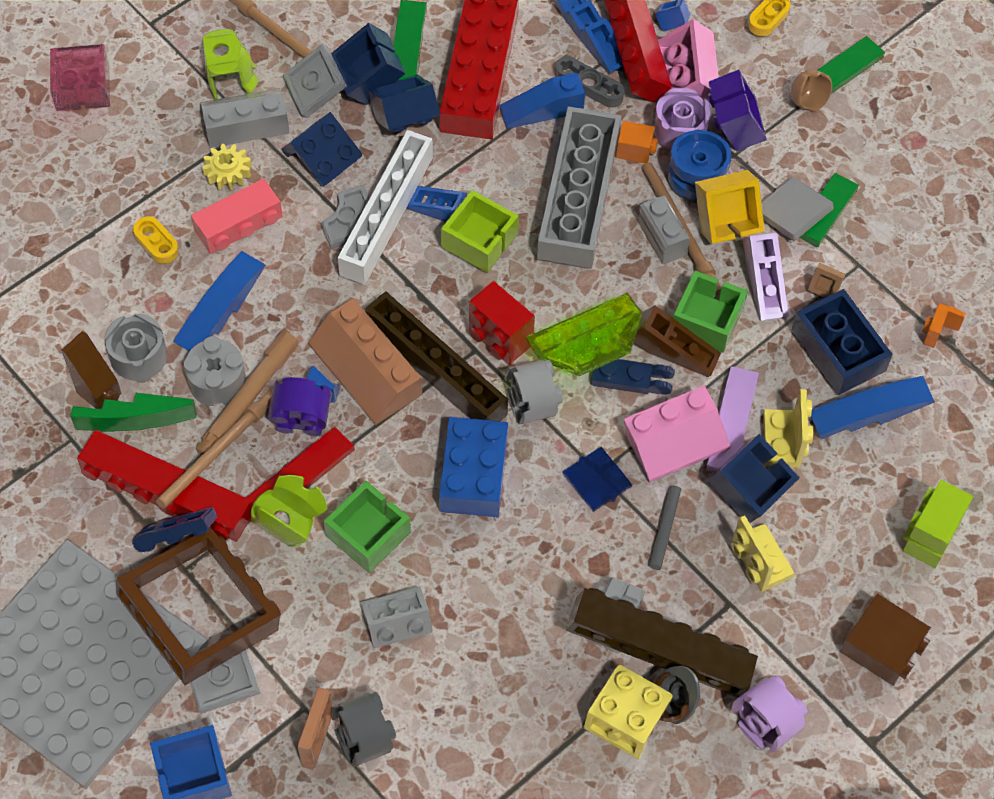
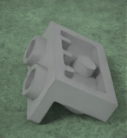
M421 587L361 602L374 648L425 635L433 631L429 609Z

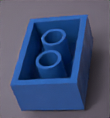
M449 417L439 495L440 512L499 518L508 440V422Z

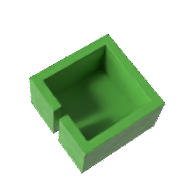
M694 271L673 319L713 348L724 353L743 312L748 290L724 282L719 301L715 300L719 279Z
M367 481L324 520L326 537L369 574L411 533L410 517L391 501L386 504V497Z

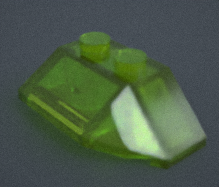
M625 293L526 337V341L539 360H550L553 366L581 376L631 354L642 312L630 295Z

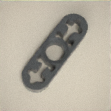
M565 56L556 62V77L578 72L586 96L610 108L618 107L622 104L624 87L620 82L573 57ZM586 78H592L597 83L593 86H587L582 81Z

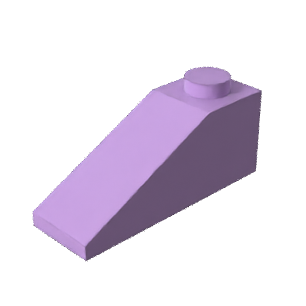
M777 232L743 238L746 267L760 320L789 317Z

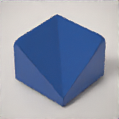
M672 0L660 5L656 17L661 30L667 31L687 23L690 18V12L685 0Z
M311 366L307 379L316 381L315 387L322 390L323 385L329 387L332 391L330 403H335L341 388L340 385L330 382L316 367Z

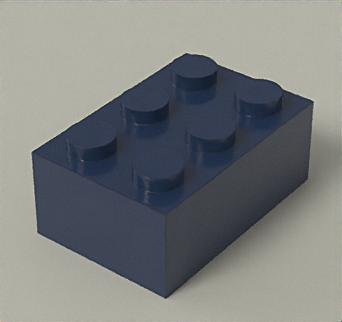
M845 289L796 312L791 330L838 395L887 371L893 355Z

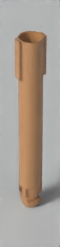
M282 330L264 353V358L201 438L203 441L196 445V451L201 456L243 416L244 410L253 403L276 371L283 367L299 346L298 340L288 331Z

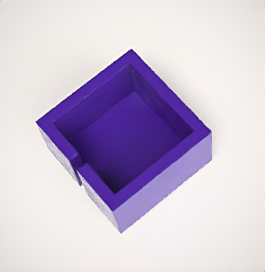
M736 70L710 80L711 92L708 93V99L712 108L716 110L713 120L717 130L722 129L725 141L727 143L731 142L736 151L766 141L767 138L757 98L741 71Z

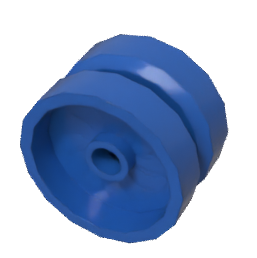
M706 130L685 132L676 138L671 148L668 169V181L672 189L684 198L697 201L695 182L728 174L731 163V149L728 143L718 134Z

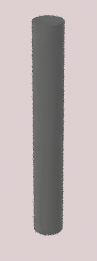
M673 485L669 489L650 562V568L654 570H661L682 490L678 486Z

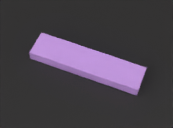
M730 367L719 415L731 449L709 457L707 471L716 472L742 447L759 375L758 372Z

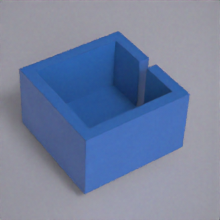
M213 725L150 743L155 767L159 775L158 779L163 799H225L232 796L218 737Z

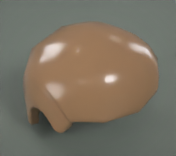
M817 70L801 72L794 80L791 88V97L795 105L813 112L821 109L831 96V78Z

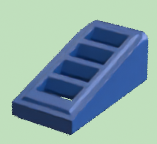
M417 186L407 207L408 210L447 222L467 197V193ZM424 196H427L428 198L426 202L421 203Z

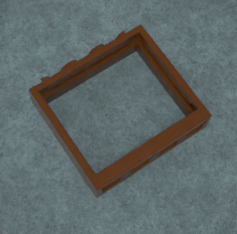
M211 527L205 534L193 536L116 579L117 597L184 686L279 630L281 612L277 604L266 598L260 583L255 578L251 579L246 572L242 560L232 555L228 550L225 539L221 535L217 536ZM208 550L260 617L190 657L139 588Z

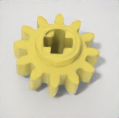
M224 143L221 144L220 151L211 148L212 157L204 156L205 165L202 166L204 176H207L208 184L217 182L219 190L223 188L224 184H228L230 190H233V183L236 182L243 186V177L249 178L251 176L250 168L252 167L251 159L247 157L246 150L242 149L237 152L236 144H233L230 149H226Z

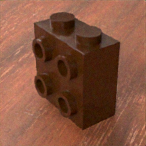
M877 593L846 638L840 652L894 686L899 677L905 680L915 664L911 662V659L915 653L921 656L931 641L926 638L931 627Z

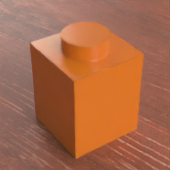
M623 121L618 139L616 158L648 163L650 154L656 153L658 138H654L655 126Z

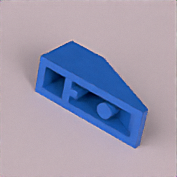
M578 72L550 78L500 105L506 129L566 117L568 106L584 109L585 91Z

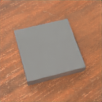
M323 43L283 75L301 115L306 118L347 87L328 46Z
M794 176L761 202L763 220L793 241L797 240L834 209L832 201Z
M246 650L190 682L200 714L261 694Z

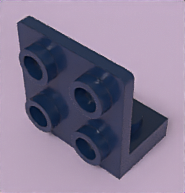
M331 112L320 118L281 148L287 158L296 153L321 187L327 185L362 157L361 151Z

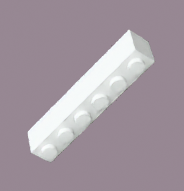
M410 130L406 131L338 256L340 276L363 285L367 283L433 159L432 138Z

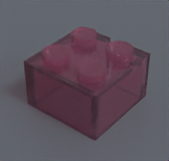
M104 44L50 48V92L56 111L81 109V105L84 104L86 109L110 107L109 61Z

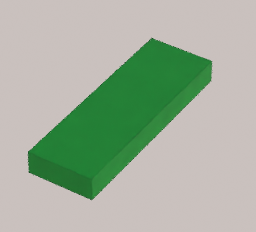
M866 36L817 71L831 78L832 94L884 58L885 51Z
M834 173L820 193L833 202L834 209L799 238L819 247L857 192L859 185Z

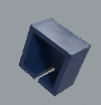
M369 22L331 53L347 85L344 88L347 95L365 105L371 102L368 89L395 82L406 74L398 55L394 54L395 49L388 33Z
M420 75L368 89L375 120L386 129L392 130V132L403 131L408 128L407 125L416 122L417 124L429 123L433 121V117L440 115L433 84Z
M760 434L745 443L708 479L741 517L746 516L749 523L761 517L800 479L782 458L768 468L763 465L778 453Z

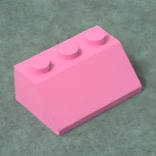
M692 19L659 39L658 42L672 84L670 90L676 88L692 89L698 92V96L703 100L706 99L709 102L708 93L711 92L709 81L719 77L714 34L695 19Z
M705 385L624 419L626 437L649 482L731 449L718 409Z

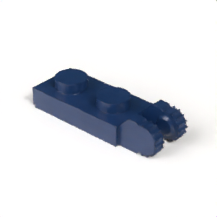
M596 355L591 385L641 394L669 395L673 388L671 383L662 380L650 381L651 377L671 379L675 375V369L668 365L657 364L653 366V364Z
M208 507L160 521L148 527L146 526L134 538L133 547L138 552L145 553L146 551H152L156 544L164 541L167 544H172L181 540L185 535L193 534L194 537L200 536L210 530L211 524L218 516L214 507Z

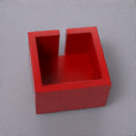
M494 280L469 301V333L477 342H483L498 360L502 359L510 366L533 345L535 315Z

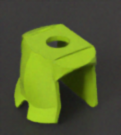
M218 29L205 34L202 38L207 78L214 98L218 99L215 76L239 72L242 87L248 94L252 92L259 81L252 71V68L256 69L257 67L236 33L230 29ZM218 46L229 48V51L223 56L214 54V50Z
M296 475L279 476L274 489L261 494L251 509V520L253 523L288 547L300 546L302 543L307 542V537L313 526V517L319 516L327 510L325 497L319 487L316 486L310 490L306 489L303 486L304 478ZM276 512L286 513L289 517V524H286L274 516Z

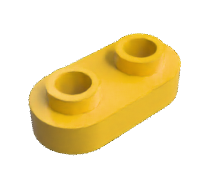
M764 0L751 13L748 23L749 30L757 36L771 34L789 15L790 0Z
M146 216L135 222L133 226L135 239L154 261L167 264L177 258L179 248L176 239L156 218Z

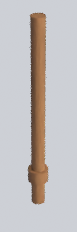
M230 0L238 6V10L246 17L251 16L303 58L312 52L257 9V5L253 1Z
M650 162L646 163L642 169L657 196H666L683 225V229L686 230L690 237L688 251L697 266L696 271L716 278L714 267L711 262L706 261L653 164ZM719 282L717 285L715 297L719 296L721 293L722 287L720 286Z
M268 391L257 403H251L244 410V415L156 500L159 507L165 509L252 423H257L265 415V410L270 406L272 391Z

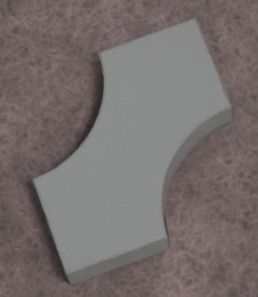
M364 185L339 192L337 210L331 217L321 222V227L330 249L345 245L370 198Z

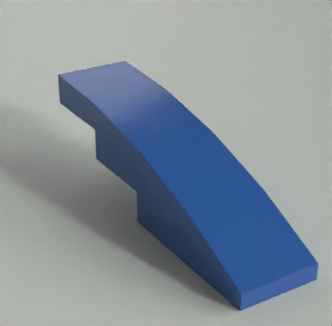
M553 0L580 41L609 74L624 67L613 28L606 17L601 18L591 0Z
M241 251L200 300L173 342L190 351L207 337L213 336L214 333L219 335L232 312L237 313L266 265Z
M919 376L838 399L813 409L811 417L822 440L846 429H849L851 432L877 421L882 425L935 403L924 376Z

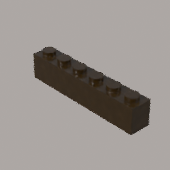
M387 291L365 308L367 315L408 363L470 419L502 421L508 415V398Z
M584 588L576 597L566 628L568 632L666 670L683 665L693 671L699 683L738 698L749 690L758 659L757 655L750 653L749 649L744 646L729 645L722 642L714 634H701L692 630V627L686 623H673L665 620L660 613L654 611L645 612L637 609L633 603L622 599L614 600L607 597L603 591L595 588Z

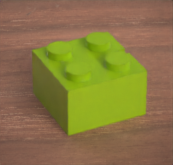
M471 190L441 228V247L488 273L502 256V250L505 251L518 235L519 215Z
M940 479L935 489L929 487L902 538L907 541L903 552L936 569L974 496Z

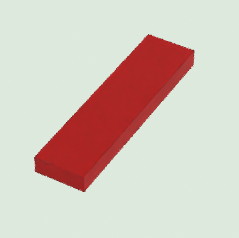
M334 427L246 498L252 500L253 505L261 494L274 489L279 476L285 475L302 476L304 478L303 486L307 489L355 450V446Z

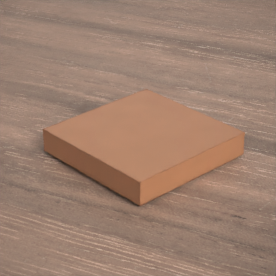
M320 687L317 689L298 744L302 767L311 770L316 767L331 722V695L329 690Z

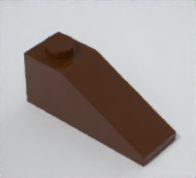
M656 305L637 315L627 335L628 339L648 353L706 377L712 375L721 355L718 350Z
M82 331L61 351L77 394L95 409H102L104 399L118 401L122 393L115 375L88 334Z

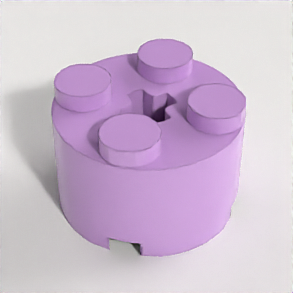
M688 88L672 89L667 92L666 96L658 100L654 120V134L658 138L661 148L671 149L676 138L685 132L693 130L708 131L711 113L710 105L706 99L703 100L698 96V92Z
M776 675L759 681L737 698L732 706L733 713L739 712L742 720L738 722V725L747 738L760 749L766 746L771 748L769 750L771 753L777 751L804 729V716L808 714L805 704L800 699L794 698L786 689L782 679Z

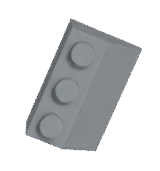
M280 88L201 102L210 148L221 146L223 143L229 145L290 134L287 112Z

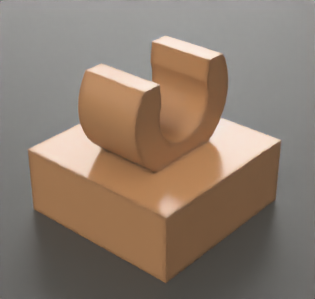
M819 263L807 291L826 298L839 291L845 273Z

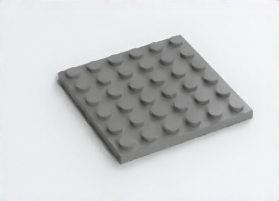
M66 540L0 613V725L84 789H87L179 678L117 597L116 579L119 576L72 542ZM143 594L190 657L208 646V639Z

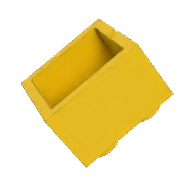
M749 170L695 182L701 234L711 244L736 239L735 233L726 224H730V227L740 237L765 232L759 179Z

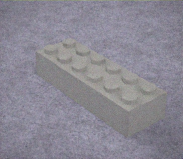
M568 106L538 239V260L592 269L620 135L622 115Z

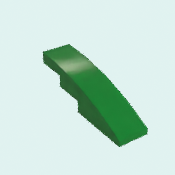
M400 1L393 46L395 49L394 54L398 55L406 74L398 80L418 75L427 2Z
M136 392L133 403L104 399L102 409L73 406L70 417L75 430H97L99 432L137 431L169 426L195 419L197 410L194 399Z

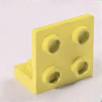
M800 389L794 410L764 409V439L778 453L765 463L766 467L782 458L790 467L800 468L803 457H808L809 444H812L813 426H808V417H811L812 400L807 399L806 389Z
M745 515L740 517L731 546L735 556L738 559L742 558L746 565V573L751 583L757 584L760 591L763 592L792 579L795 573L766 524L764 523L752 528Z
M618 665L589 709L584 729L639 760L645 750L651 732L672 700L673 695L626 667Z

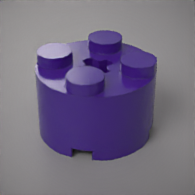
M283 378L282 384L275 381L268 419L276 424L275 430L281 433L289 434L293 432V429L304 430V433L310 436H321L322 430L327 425L332 395L331 389L323 385V390L315 387L316 381L305 378Z

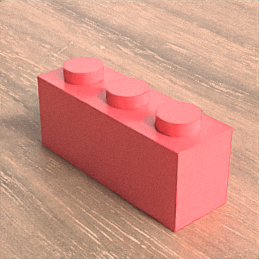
M264 178L191 215L194 231L210 254L227 248L231 243L241 238L249 237L254 231L266 225H272L283 217L281 201Z

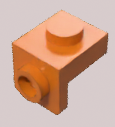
M939 303L934 317L928 316L922 332L927 335L923 344L934 348L943 326L959 331L966 313L954 306Z

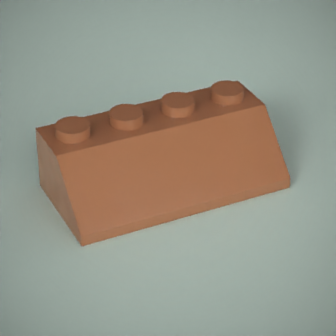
M354 298L330 312L308 342L311 349L375 425L422 395V379Z

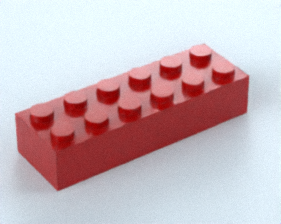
M464 0L440 108L441 133L493 140L518 19L519 0Z

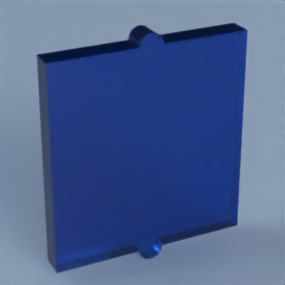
M602 447L586 457L581 456L578 462L562 472L563 476L592 512L610 501L615 502L617 496L630 489L633 485Z

